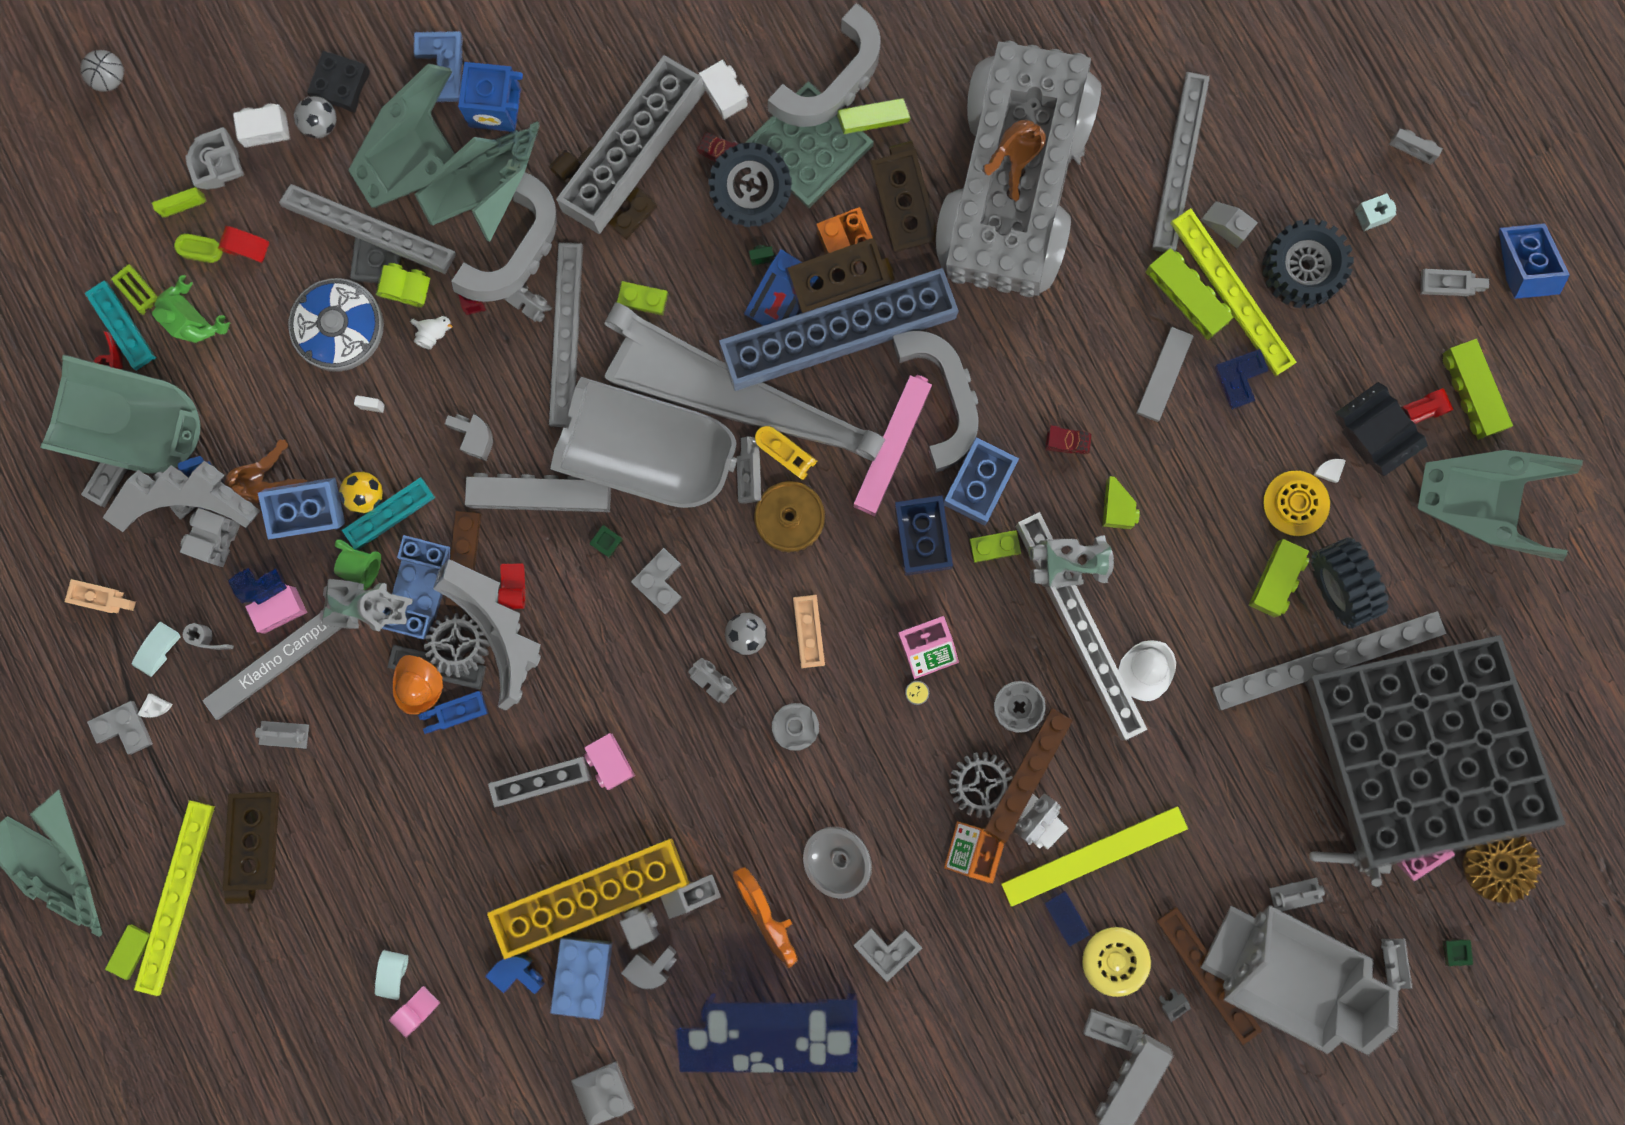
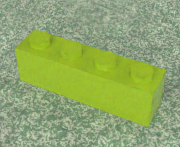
M1171 248L1168 249L1146 270L1148 276L1207 340L1211 339L1233 319L1231 309L1225 303L1221 304L1216 298L1214 290L1209 286H1205L1200 281L1199 274L1184 263V258L1179 252H1174Z
M1471 340L1442 353L1443 364L1451 373L1453 388L1460 395L1461 407L1467 413L1470 419V429L1477 436V439L1488 437L1512 427L1513 424L1478 340Z

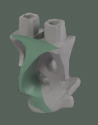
M1105 536L1094 538V544L1087 546L1079 545L1077 539L1040 540V545L1029 547L1030 560H1041V569H1034L1030 572L1031 582L1042 584L1044 587L1084 584L1081 577L1082 573H1091L1096 581L1107 583L1108 577L1113 571V553L1111 547L1106 542ZM1064 546H1069L1071 551L1063 554L1061 549ZM1086 554L1087 562L1083 565L1079 564V556ZM1066 571L1072 572L1074 577L1072 579H1065L1063 573Z
M329 579L327 586L324 587L323 596L325 597V604L320 612L319 619L322 620L321 625L357 629L359 628L358 619L368 624L374 631H380L385 624H406L405 610L413 601L411 598L389 594L384 583H379L373 589L365 591L363 590L364 584ZM385 607L391 610L389 615L383 613Z

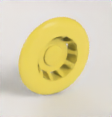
M1112 927L1098 932L1089 940L1083 953L1082 962L1086 978L1096 990L1108 996L1121 997L1134 993L1145 983L1150 972L1151 958L1146 944L1136 933L1125 928ZM1116 943H1122V945L1118 947ZM1129 947L1131 951L1127 952L1125 948ZM1132 956H1134V963L1130 959ZM1100 960L1101 966L1098 967V961ZM1130 966L1133 967L1131 973L1128 972ZM1103 970L1106 972L1105 976L1101 974ZM1124 974L1127 976L1124 979L1120 978V976ZM1115 976L1116 980H1110V977Z

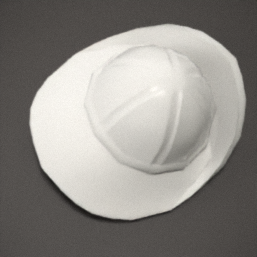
M1154 640L1143 641L1133 646L1120 662L1118 671L1131 697L1142 701H1152L1160 697L1171 684L1175 674L1176 660L1166 643Z

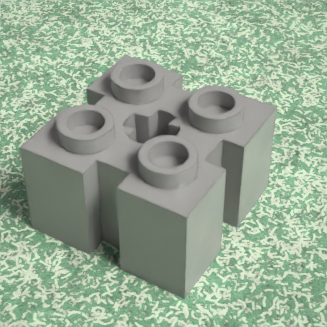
M198 508L190 519V525L193 526L190 535L186 534L182 538L180 553L224 567L230 552L228 548L231 541H234L240 524Z

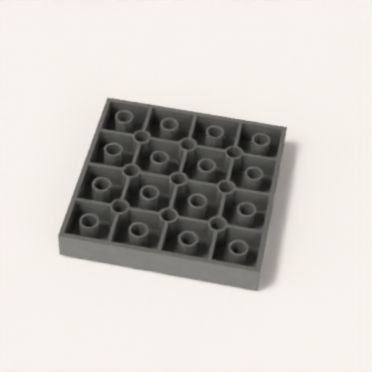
M1501 635L1314 675L1306 682L1363 871L1548 831L1566 824Z

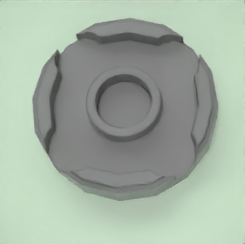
M791 703L783 706L775 714L772 721V733L775 740L782 747L788 750L800 751L808 748L816 740L819 733V721L816 714L809 707L801 703Z

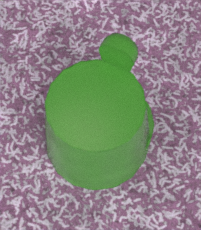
M336 540L335 547L342 549V552L335 563V575L345 581L364 584L363 590H367L378 575L381 554L377 551L371 554L353 549L343 540Z

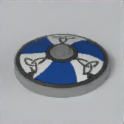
M327 279L311 285L297 298L289 316V334L296 351L313 366L327 371H345L361 365L375 352L383 334V315L376 299L364 287L346 279Z

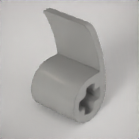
M192 623L183 630V638L188 644L214 650H230L234 648L233 645L228 644L209 646L212 640V631L205 625ZM196 631L200 634L199 639L195 636Z

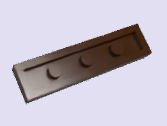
M456 511L450 560L475 571L481 514ZM446 596L445 605L460 607Z

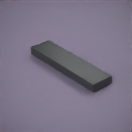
M393 645L387 668L395 669L399 660L405 655L421 657L429 663L431 660L426 658L425 654L427 652ZM441 656L442 658H444V659H446V660L454 661L453 658H448V657ZM476 664L478 666L477 671L471 667L469 669V676L464 671H461L459 678L456 677L454 671L450 677L446 676L445 671L440 674L442 675V681L481 690L486 666Z

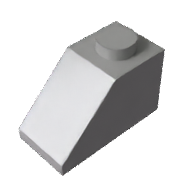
M1215 202L1201 219L1203 223L1236 248L1241 245L1258 223L1240 208L1220 202Z
M709 875L660 897L670 919L716 900L721 895L713 875Z

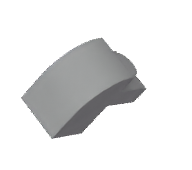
M456 414V417L448 415L445 425L450 429L465 434L460 450L465 454L487 461L493 444V435L488 425L474 414L470 423V419Z
M669 946L655 964L639 952L621 974L640 988H656L669 978L662 970L664 968L668 971L675 963L676 959L673 956L677 951Z

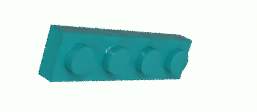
M102 281L85 292V295L133 369L138 370L156 358L106 281Z
M420 477L342 531L353 548L359 550L436 497L423 478Z

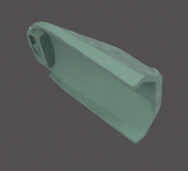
M69 355L62 356V377L49 428L40 448L134 471L140 470L143 473L165 472L171 465L177 467L178 463L187 460L193 453L200 437V418L193 401L179 387L167 381Z

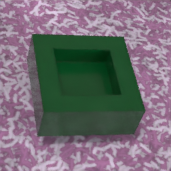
M759 245L749 251L752 266L771 263L774 260L772 246Z
M602 525L590 542V545L610 558L623 541V538Z
M1443 940L1446 966L1473 965L1471 940Z

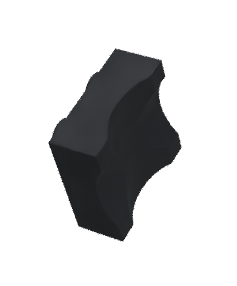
M322 51L307 93L310 97L324 98L333 105L355 113L360 93L371 71L364 63Z

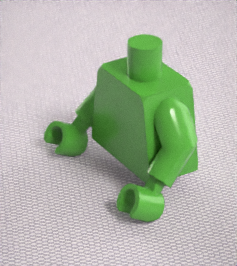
M185 275L180 276L175 287L171 286L162 292L155 301V309L152 311V316L175 338L197 343L215 335V332L225 334L228 331L230 322L224 324L225 316H217L215 324L211 326L179 294L188 293L193 282L190 284L183 283L186 278Z

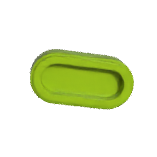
M191 234L180 235L174 245L176 252L182 257L208 263L218 261L223 251L218 249L219 243L216 240Z

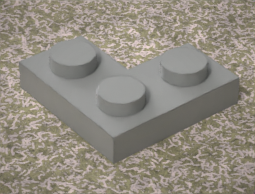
M663 548L631 583L666 615L682 599L666 583L668 578L681 564Z
M134 701L127 702L87 722L96 743H102L119 735L128 755L134 754L153 744L141 716L138 715L139 711Z
M870 928L853 945L886 982L922 949L906 929L887 946Z

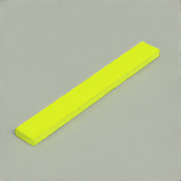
M1192 209L1172 220L1170 224L1224 303L1231 309L1233 316L1275 377L1297 363Z
M189 801L135 984V991L154 996L161 994L215 806L196 801Z
M1176 806L1003 882L1001 885L1012 907L1183 832L1188 827L1179 808Z

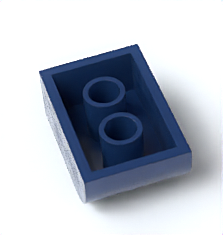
M943 496L895 502L904 576L952 569L953 561Z

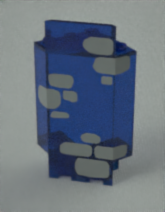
M712 993L709 999L706 1000V1003H704V1007H702V1022H706L705 1028H676L680 1072H858L857 993H847V999H818L817 1003H716V993Z

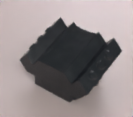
M1380 382L1371 386L1335 413L1338 423L1343 428V431H1341L1366 465L1370 463L1374 470L1382 476H1386L1428 446L1426 437L1417 431L1416 424L1408 418L1398 404L1397 399L1390 396L1388 388Z

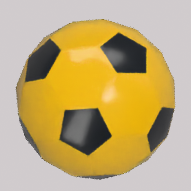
M355 472L344 478L340 485L339 494L342 503L347 509L355 513H367L379 505L382 500L383 491L382 485L375 476L367 472Z

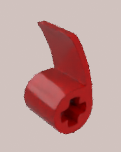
M225 226L218 249L234 256L240 254L263 263L269 241L245 231Z
M104 331L110 355H99L93 362L123 370L121 349L112 335Z
M501 564V588H499L498 604L509 609H524V564Z

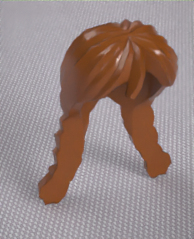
M1017 121L1004 132L998 149L992 155L989 163L983 166L982 172L985 175H991L999 168L1004 157L1009 155L1011 162L1008 180L1010 187L1009 197L1015 202L1019 200L1020 196L1018 186L1021 170L1044 147L1046 141L1044 131L1032 121Z
M279 440L274 450L262 458L260 462L239 466L231 470L226 476L225 485L252 504L260 503L258 493L264 489L304 483L307 480L287 479L271 484L263 482L264 473L273 467L275 462L278 461L279 456L283 453L282 451L288 448L286 440Z

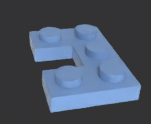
M461 32L414 33L415 57L437 58V66L447 67L452 71L436 102L459 101L462 82Z

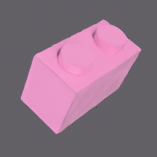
M286 584L280 585L273 589L274 593L268 596L260 595L251 600V604L245 606L257 632L265 634L307 613L296 587L287 586Z
M609 733L584 747L587 752L584 754V757L589 766L592 767L594 765L598 774L595 777L602 788L606 787L607 790H611L635 776L613 734Z

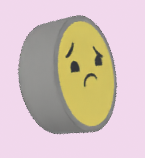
M913 681L907 686L905 696L911 704L920 705L927 701L929 688L924 682Z

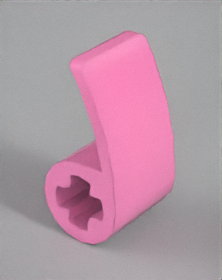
M423 986L389 1021L407 1038L440 1002Z

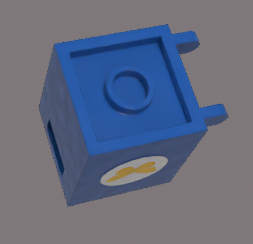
M464 62L458 108L469 127L515 132L521 92L518 80H522L523 73L513 71L511 66Z

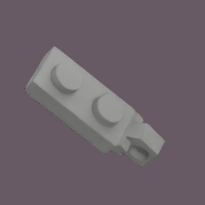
M1423 269L1421 271L1420 294L1475 295V292H1484L1489 288V279L1475 278V274L1471 273V271Z
M754 437L741 438L740 456H737L738 502L744 504L761 501L760 452Z
M1093 1009L1090 1010L1083 1029V1034L1128 1051L1132 1050L1137 1039L1141 1040L1144 1036L1143 1029L1137 1025Z

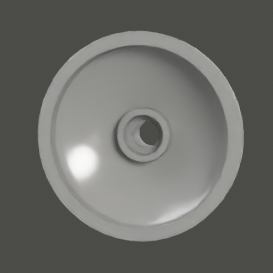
M826 827L813 834L806 843L803 853L804 868L809 880L819 891L833 898L844 899L858 894L867 885L871 875V859L866 846L854 833L840 827Z

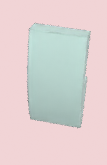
M159 622L141 645L133 659L132 665L152 677L167 660L165 654L181 636L172 628Z

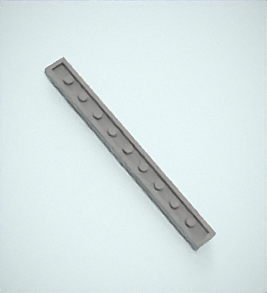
M1438 611L1212 687L1211 690L1219 711L1306 682L1314 675L1341 670L1446 634Z

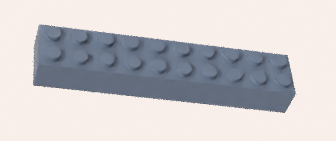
M941 268L719 340V345L734 391L890 341L897 334L920 331L954 320L959 311L944 269Z

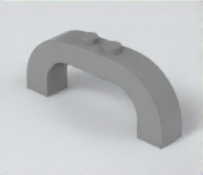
M856 3L842 18L841 31L857 44L859 53L823 93L814 97H803L782 84L768 99V112L790 125L806 127L827 122L837 115L838 110H842L845 105L849 106L854 101L855 94L860 89H865L869 84L870 77L873 75L878 64L880 33L872 16Z
M525 172L513 195L514 201L531 210L536 219L510 261L503 268L493 272L480 271L463 263L451 281L454 292L475 301H496L514 294L525 284L531 274L534 275L537 272L540 259L543 255L547 256L551 249V242L555 236L557 226L553 197L540 180Z
M909 331L894 335L892 342L899 363L915 358H925L934 362L941 370L957 417L958 427L956 433L949 440L929 446L928 452L935 473L956 465L967 455L978 431V412L976 408L978 399L975 391L970 390L968 383L971 382L968 369H963L960 358L953 347L937 335L923 331Z

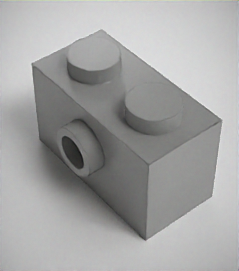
M641 906L636 907L625 913V919L620 921L631 949L652 941L659 935L656 927L658 926L656 918L652 912L650 913L648 908L642 910Z

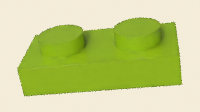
M622 281L617 303L630 309L663 315L668 292Z
M1017 530L969 540L974 563L1021 554Z

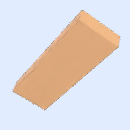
M817 595L793 597L801 669L825 666Z

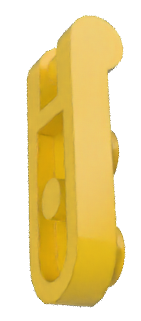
M764 426L756 432V444L802 480L808 475L806 473L811 466L814 467L817 463L813 456L805 452L774 427ZM798 456L803 459L800 466L793 463Z

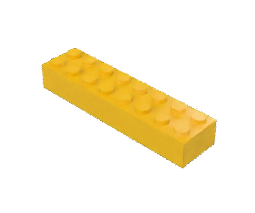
M671 838L487 913L505 960L687 886L689 880Z

